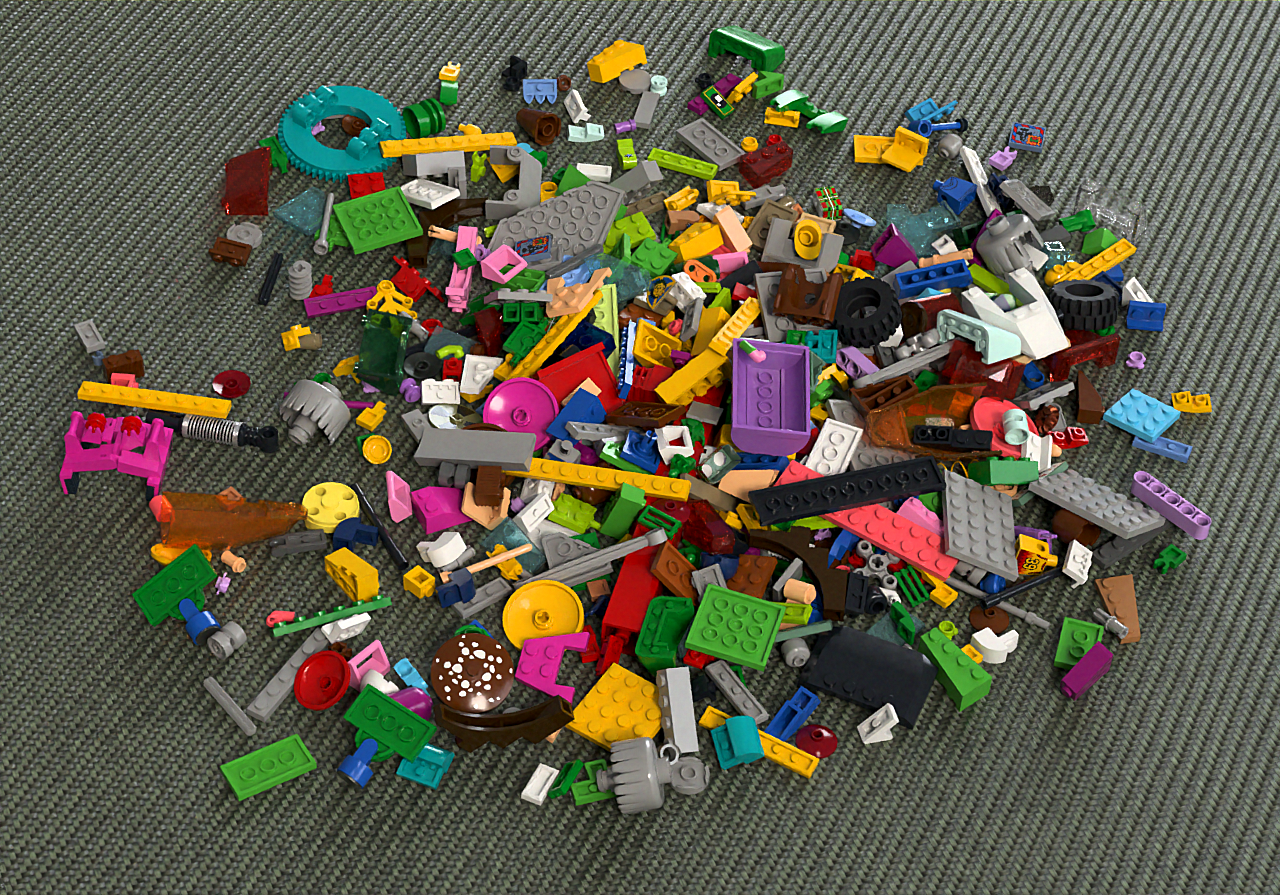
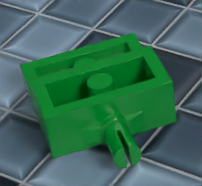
M500 288L480 294L467 305L471 311L459 320L462 326L467 324L472 326L479 321L483 322L490 317L489 313L492 311L496 312L502 308V305L484 304V297Z

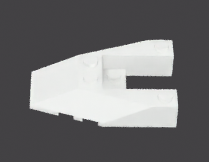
M1023 267L1009 273V291L1024 305L1006 313L978 287L961 293L962 310L968 316L1016 334L1021 340V353L1038 360L1068 347L1067 339L1053 306L1035 277L1026 268Z

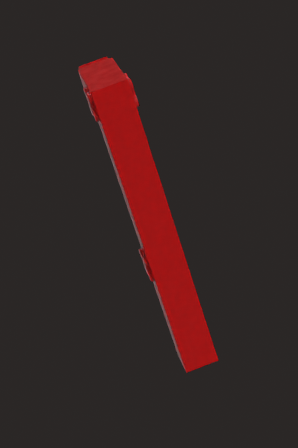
M656 364L654 368L648 369L644 366L639 367V365H636L632 377V386L626 397L627 402L662 403L654 389L680 369ZM723 380V384L717 388L715 386L709 388L707 394L702 397H693V401L724 408L728 380ZM692 402L685 406L686 413L680 415L679 419L675 420L672 426H681V419H688L686 414ZM723 413L717 425L702 422L705 430L704 446L712 445ZM683 436L669 441L670 446L685 447ZM695 441V447H693L694 454L690 456L696 460V466L699 465L701 454H706L707 451L699 441ZM661 457L655 476L669 477L668 473L671 463L666 465ZM694 469L688 473L689 475L697 479H700L699 475L695 472ZM647 496L644 509L647 505L652 506L655 501L661 498ZM688 496L685 503L690 509L694 499ZM637 523L632 539L643 536L651 530ZM685 524L677 529L678 532L673 535L672 541L667 539L676 549L678 548ZM660 544L646 546L626 555L602 621L601 648L603 639H606V636L613 635L624 641L622 654L636 657L635 647L649 604L652 599L662 595L665 586L650 571Z

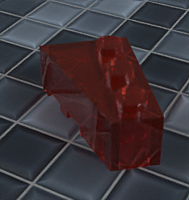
M785 141L741 155L739 173L754 189L760 188L763 184L771 182L774 176L778 177L792 166L793 150Z
M707 499L687 500L686 504L690 509V517L684 524L683 539L712 555L733 553L735 534Z

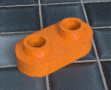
M689 259L683 264V272L689 275L690 279L694 282H705L703 280L705 275L708 276L706 282H716V274L699 261ZM690 265L694 267L692 272L689 271Z

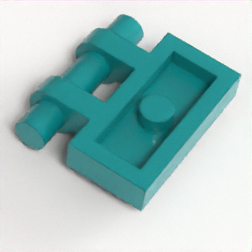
M819 330V335H814L812 331H807L805 346H808L812 352L826 363H836L838 330ZM818 344V348H813V346Z

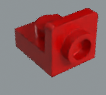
M856 249L855 255L850 258L849 266L874 271L876 260L872 252Z

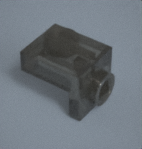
M1035 185L1029 188L1047 206L1054 202V196L1049 186Z

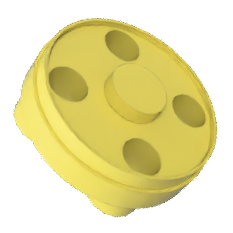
M335 482L322 483L312 487L306 492L302 502V517L305 521V526L311 530L324 529V533H334L338 524L343 520L359 517V501L356 493L350 487Z

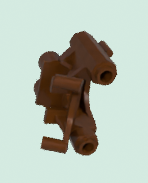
M786 267L785 270H782L772 314L782 318H787L788 314H793L792 321L802 325H806L808 320H810L811 325L817 327H824L825 323L832 324L840 288L844 285L842 274L830 273L825 282L816 284L807 281L803 268L795 270ZM814 294V302L810 304L806 303V295Z

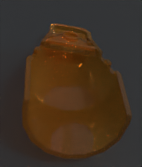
M987 382L933 386L926 391L917 393L888 407L872 409L865 418L869 440L875 447H885L921 458L933 455L935 461L939 463L970 461L973 459L982 460L987 457H999L1002 455V450L960 453L913 444L915 425L953 426L954 429H959L962 425L971 424V409L980 400L982 392L987 387Z
M162 491L160 514L162 547L188 549L193 544H196L201 550H231L285 535L299 520L308 519V509L305 505L299 503L261 499L258 500V503L246 502L247 498L240 497V501L230 500L228 495Z

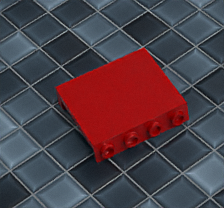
M603 342L595 344L531 375L534 380L544 384L554 394L560 412L564 408L560 403L588 377L601 390L598 398L607 414L628 403L626 399L618 397L617 381L602 352L605 349Z

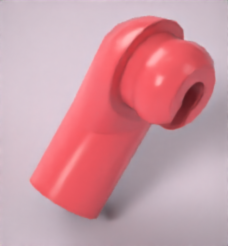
M274 611L266 618V624L269 627H274V624L278 622H294L295 612Z

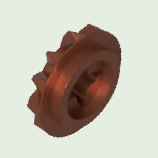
M1052 405L1044 406L1042 410H1038V415L1034 416L1036 420L1033 423L1041 434L1050 432L1059 420V411Z

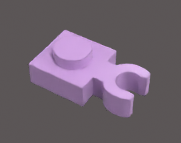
M1007 146L1004 152L998 151L989 158V164L1004 171L1012 164L1013 159L1016 158L1017 151L1009 152L1010 147Z

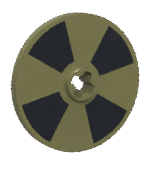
M437 404L430 409L428 414V421L433 428L462 429L471 424L483 423V418L476 411L460 404Z

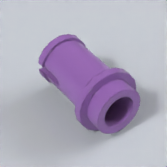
M628 119L625 122L615 123V133L633 132L636 130L635 120Z

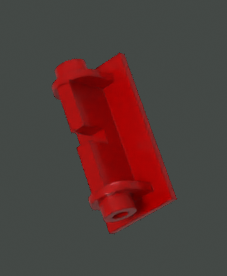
M613 635L606 636V639H603L600 654L605 656L598 660L595 669L597 677H602L613 663H619L624 644L623 640Z

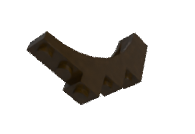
M488 197L450 200L435 208L434 211L419 212V224L423 229V235L404 240L407 259L410 264L409 268H427L428 252L436 239L435 237L428 236V231L435 233V231L429 230L431 225L448 229L461 221L486 216L485 202L488 200Z
M791 526L790 532L750 529L749 547L779 554L792 562L795 558L803 561L802 570L812 580L820 595L823 606V620L844 621L848 570L838 568L827 569L829 549L809 547L810 527Z
M556 695L528 709L497 715L465 713L451 709L441 703L433 707L436 724L455 736L457 746L469 753L475 751L488 741L504 749L521 737L536 745L575 720L571 703L560 695Z

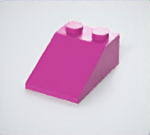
M429 486L411 492L412 511L426 535L473 520L461 510L464 491L458 488Z

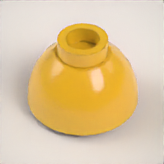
M1055 265L1046 272L1044 282L1052 287L1054 282L1067 275V272L1062 265Z

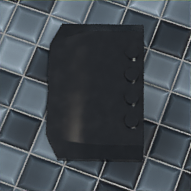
M847 626L832 627V630L821 632L798 680L797 688L802 686L813 694H817L820 691L877 712L889 703L894 707L899 722L897 724L913 730L937 677L939 668L923 653Z

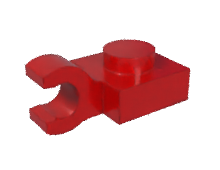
M325 274L322 284L315 285L309 298L333 294V283L331 282L333 276Z

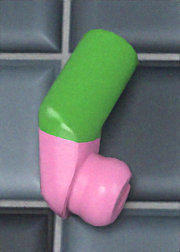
M746 340L740 342L739 347L754 362L761 363V361L766 359L764 351H758Z

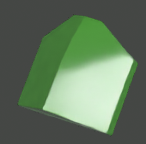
M1099 228L1085 235L1081 253L1096 256L1117 243L1118 239L1110 230Z

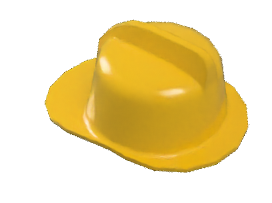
M803 220L798 223L795 229V250L800 257L806 260L816 259L821 249L822 234L816 222Z

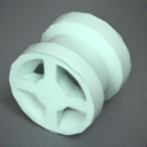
M660 75L652 77L650 92L660 93V96L665 95L667 92V79Z

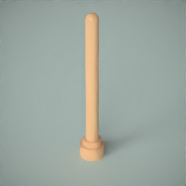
M528 543L466 568L472 574L527 553L533 547ZM452 571L439 573L443 585L449 583L448 574L452 573Z

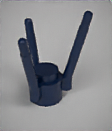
M600 595L584 614V620L594 613L598 616L605 615L611 598L606 595Z

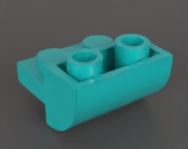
M750 716L728 718L725 720L726 724L711 730L719 763L724 770L742 762L749 764L765 756L755 719Z
M427 743L413 763L403 758L396 774L401 778L436 790L443 774L447 773L455 754Z

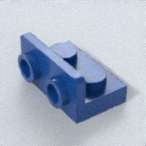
M1129 300L1126 313V327L1128 329L1163 331L1166 303Z

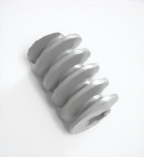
M303 260L296 261L288 270L289 294L295 300L309 298L313 290L312 267Z

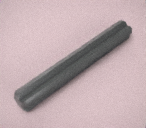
M596 244L545 272L546 280L558 278L604 252V247Z

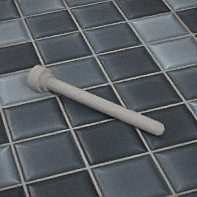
M333 193L327 195L320 236L315 241L313 247L314 252L319 255L326 254L329 247L326 238L334 202Z

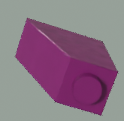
M892 223L870 248L876 261L895 268L900 267L909 260L915 265L918 262L914 248Z
M1098 641L1061 680L1060 688L1062 693L1067 698L1071 697L1074 701L1078 699L1109 671L1113 654Z

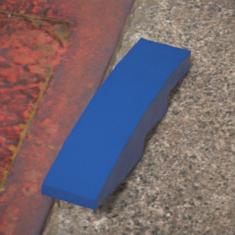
M843 529L829 550L827 569H829L835 558L840 561L846 550L852 552L860 537Z

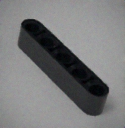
M754 259L719 281L721 290L728 288L732 295L737 282L747 286L754 281L753 276L755 274L764 272ZM705 293L707 297L704 299L703 305L706 309L712 304L719 293Z

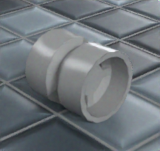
M962 560L954 568L961 576L966 575L967 581L975 587L988 572Z
M229 621L220 631H217L207 639V644L216 657L225 660L235 649H238L247 641V637L238 624Z

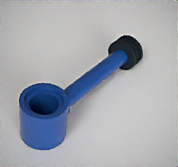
M959 118L952 123L931 124L928 120H916L909 124L908 130L923 137H928L932 131L956 129L957 132H965L968 129V121L965 118Z

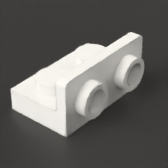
M685 272L671 276L677 283L669 294L678 300L676 305L684 314L686 306L697 297H700L702 300L707 297L702 289Z
M425 379L419 385L421 388V405L460 404L459 382H454L452 379H445L442 382L435 381V379Z
M1029 431V439L1022 444L1021 458L1029 457L1030 461H1038V470L1041 473L1051 467L1052 436L1047 435L1041 438Z
M526 478L520 498L527 505L541 492L548 494L551 500L555 482Z
M1076 540L1069 543L1062 569L1064 573L1072 578L1071 587L1073 589L1086 582L1093 553Z
M367 612L361 615L355 614L352 617L349 616L322 626L321 631L330 643L334 644L335 642L361 634L371 620V617Z

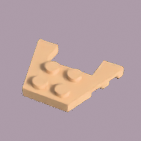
M610 268L595 270L589 283H577L569 287H564L565 281L562 277L548 279L547 294H553L552 302L546 304V314L548 317L552 318L581 312L594 295L592 293L594 290L602 287L604 284L603 279L606 276H611L612 271Z

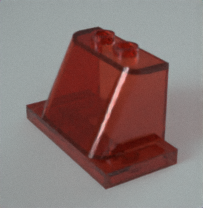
M1068 330L1064 334L1070 340L1071 347L1041 358L1050 368V382H1060L1068 379L1072 365L1096 358L1095 365L1099 369L1115 364L1121 337L1118 333L1103 337L1092 331Z
M955 339L943 371V375L951 377L949 383L1002 403L1005 397L1013 400L1026 364L1011 358L989 365L982 362L983 354L981 351H975V345Z

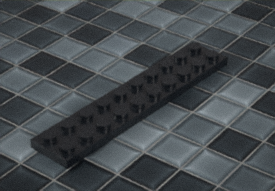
M932 455L749 491L748 498L760 527L943 491L946 490L947 484Z

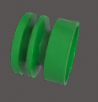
M431 97L420 101L419 104L414 103L403 108V121H405L406 130L412 139L427 138L429 135L443 132L446 128L444 112L435 98Z

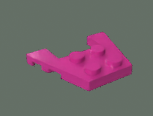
M589 632L525 640L515 679L536 691L545 693L549 698L560 695L569 701L572 706L575 687L557 685L556 680L565 649L586 653L590 638Z

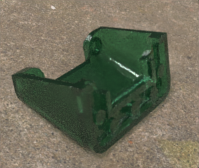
M369 308L367 315H363L361 326H364L358 362L354 363L352 372L356 373V378L390 396L397 397L403 381L404 373L402 369L413 318Z

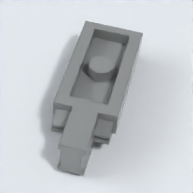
M782 184L775 187L766 185L750 190L749 192H756V196L752 197L750 201L740 202V204L747 210L763 205L767 198L776 201L786 196V188Z

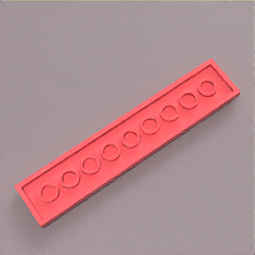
M792 460L774 486L825 476ZM879 504L819 515L946 582L959 562V559L945 554L944 538Z

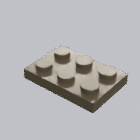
M767 198L746 231L753 243L751 247L763 252L772 218L793 221V225L798 217V211Z

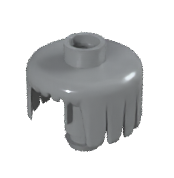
M1015 214L1008 217L1000 215L989 221L986 225L987 230L977 240L976 248L990 272L995 275H1004L1005 271L1010 273L1014 269L1016 271L1023 267L1030 271L1033 268V261H1029L1030 256L1023 246L1026 244L1024 237L1030 243L1033 242L1034 238L1041 247L1044 246L1043 239L1030 218L1024 214Z
M299 380L279 406L280 415L283 414L282 418L284 421H287L289 418L288 425L292 428L288 431V437L296 444L304 445L307 443L306 439H311L318 428L323 429L327 425L324 433L329 435L327 446H331L351 418L349 408L340 398L342 396L341 392L328 382L319 384L312 380Z
M639 737L611 743L610 747L612 748L610 752L616 753L610 756V761L618 762L607 767L605 771L601 768L596 772L599 791L606 793V790L610 789L616 795H625L616 799L618 804H624L618 806L623 814L660 808L664 803L663 784L673 781L669 757L659 758L655 743L650 737Z

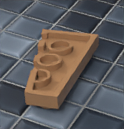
M1133 575L1095 579L1094 586L1106 613L1110 616H1115L1121 624L1129 629L1128 634L1123 639L1117 636L1120 644L1138 642L1141 635Z

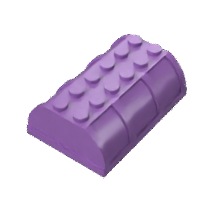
M733 338L731 371V439L740 450L752 454L788 456L800 451L810 439L809 347ZM746 340L758 351H764L766 359L761 361V363L754 362L739 347L740 342Z

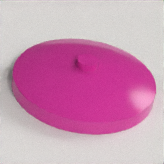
M518 377L501 383L490 393L483 409V423L500 426L508 432L535 433L534 452H536L551 441L546 430L559 415L560 409L554 394L544 384L531 378Z

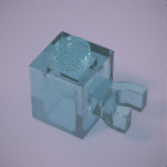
M1044 242L1041 251L1048 255L1049 258L1043 264V267L1047 270L1055 265L1063 266L1064 261L1074 262L1076 256L1071 254L1072 249H1064L1061 242Z

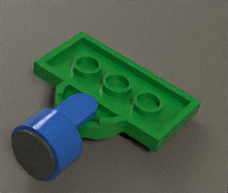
M193 544L132 594L144 615L154 627L169 615L177 620L187 621L185 630L196 645L207 644V639L221 629L212 612H201L205 603V594L202 588L218 575L196 544Z
M367 684L343 716L345 721L359 729L355 735V743L358 750L353 756H346L337 768V774L351 786L363 789L374 774L368 768L371 762H382L396 753L408 762L413 763L437 731V728L372 685Z

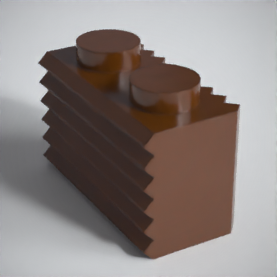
M138 349L129 350L119 355H110L108 358L101 359L103 374L108 384H111L112 373L133 374L135 379L145 376L143 358Z
M478 466L475 486L476 506L498 507L500 499H504V487H502V484L506 485V473H503L502 466Z

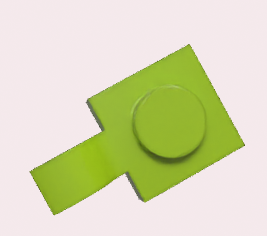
M475 151L472 155L471 181L478 182L481 176L485 175L486 167L484 166V161L487 158L486 153L479 157L478 151Z

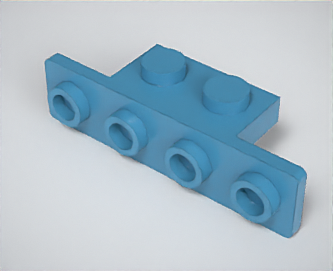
M930 97L907 110L904 114L910 122L928 120L932 123L931 121L933 120L936 122L941 119L943 114L949 115L955 110L954 106L958 102L955 100L939 109Z

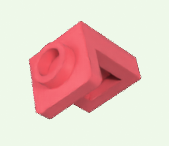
M112 373L111 385L139 388L135 375Z

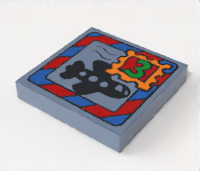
M1013 122L1008 146L1010 148L1042 153L1046 127Z
M551 235L521 240L515 244V252L527 263L551 258Z

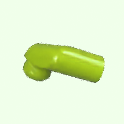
M447 345L435 351L439 359L450 354H454L455 358L464 356L463 348L460 345Z

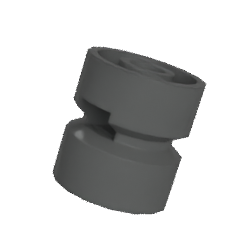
M442 461L438 478L439 486L451 487L454 485L455 488L465 489V485L470 482L471 466L460 463L455 466L452 462Z

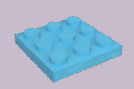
M1132 388L1104 413L1103 420L1152 443L1180 418L1181 412Z

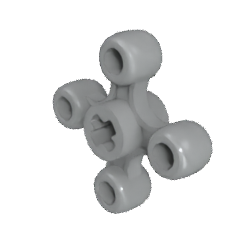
M935 328L925 332L923 336L921 333H918L908 338L907 342L899 345L894 351L899 361L910 358L911 354H918L936 345L941 337Z
M862 540L858 542L856 553L859 557L865 559L866 566L864 568H856L852 572L879 578L882 588L894 590L897 586V579L887 572V566L889 564H896L901 559L889 552L885 555L874 554L869 541Z

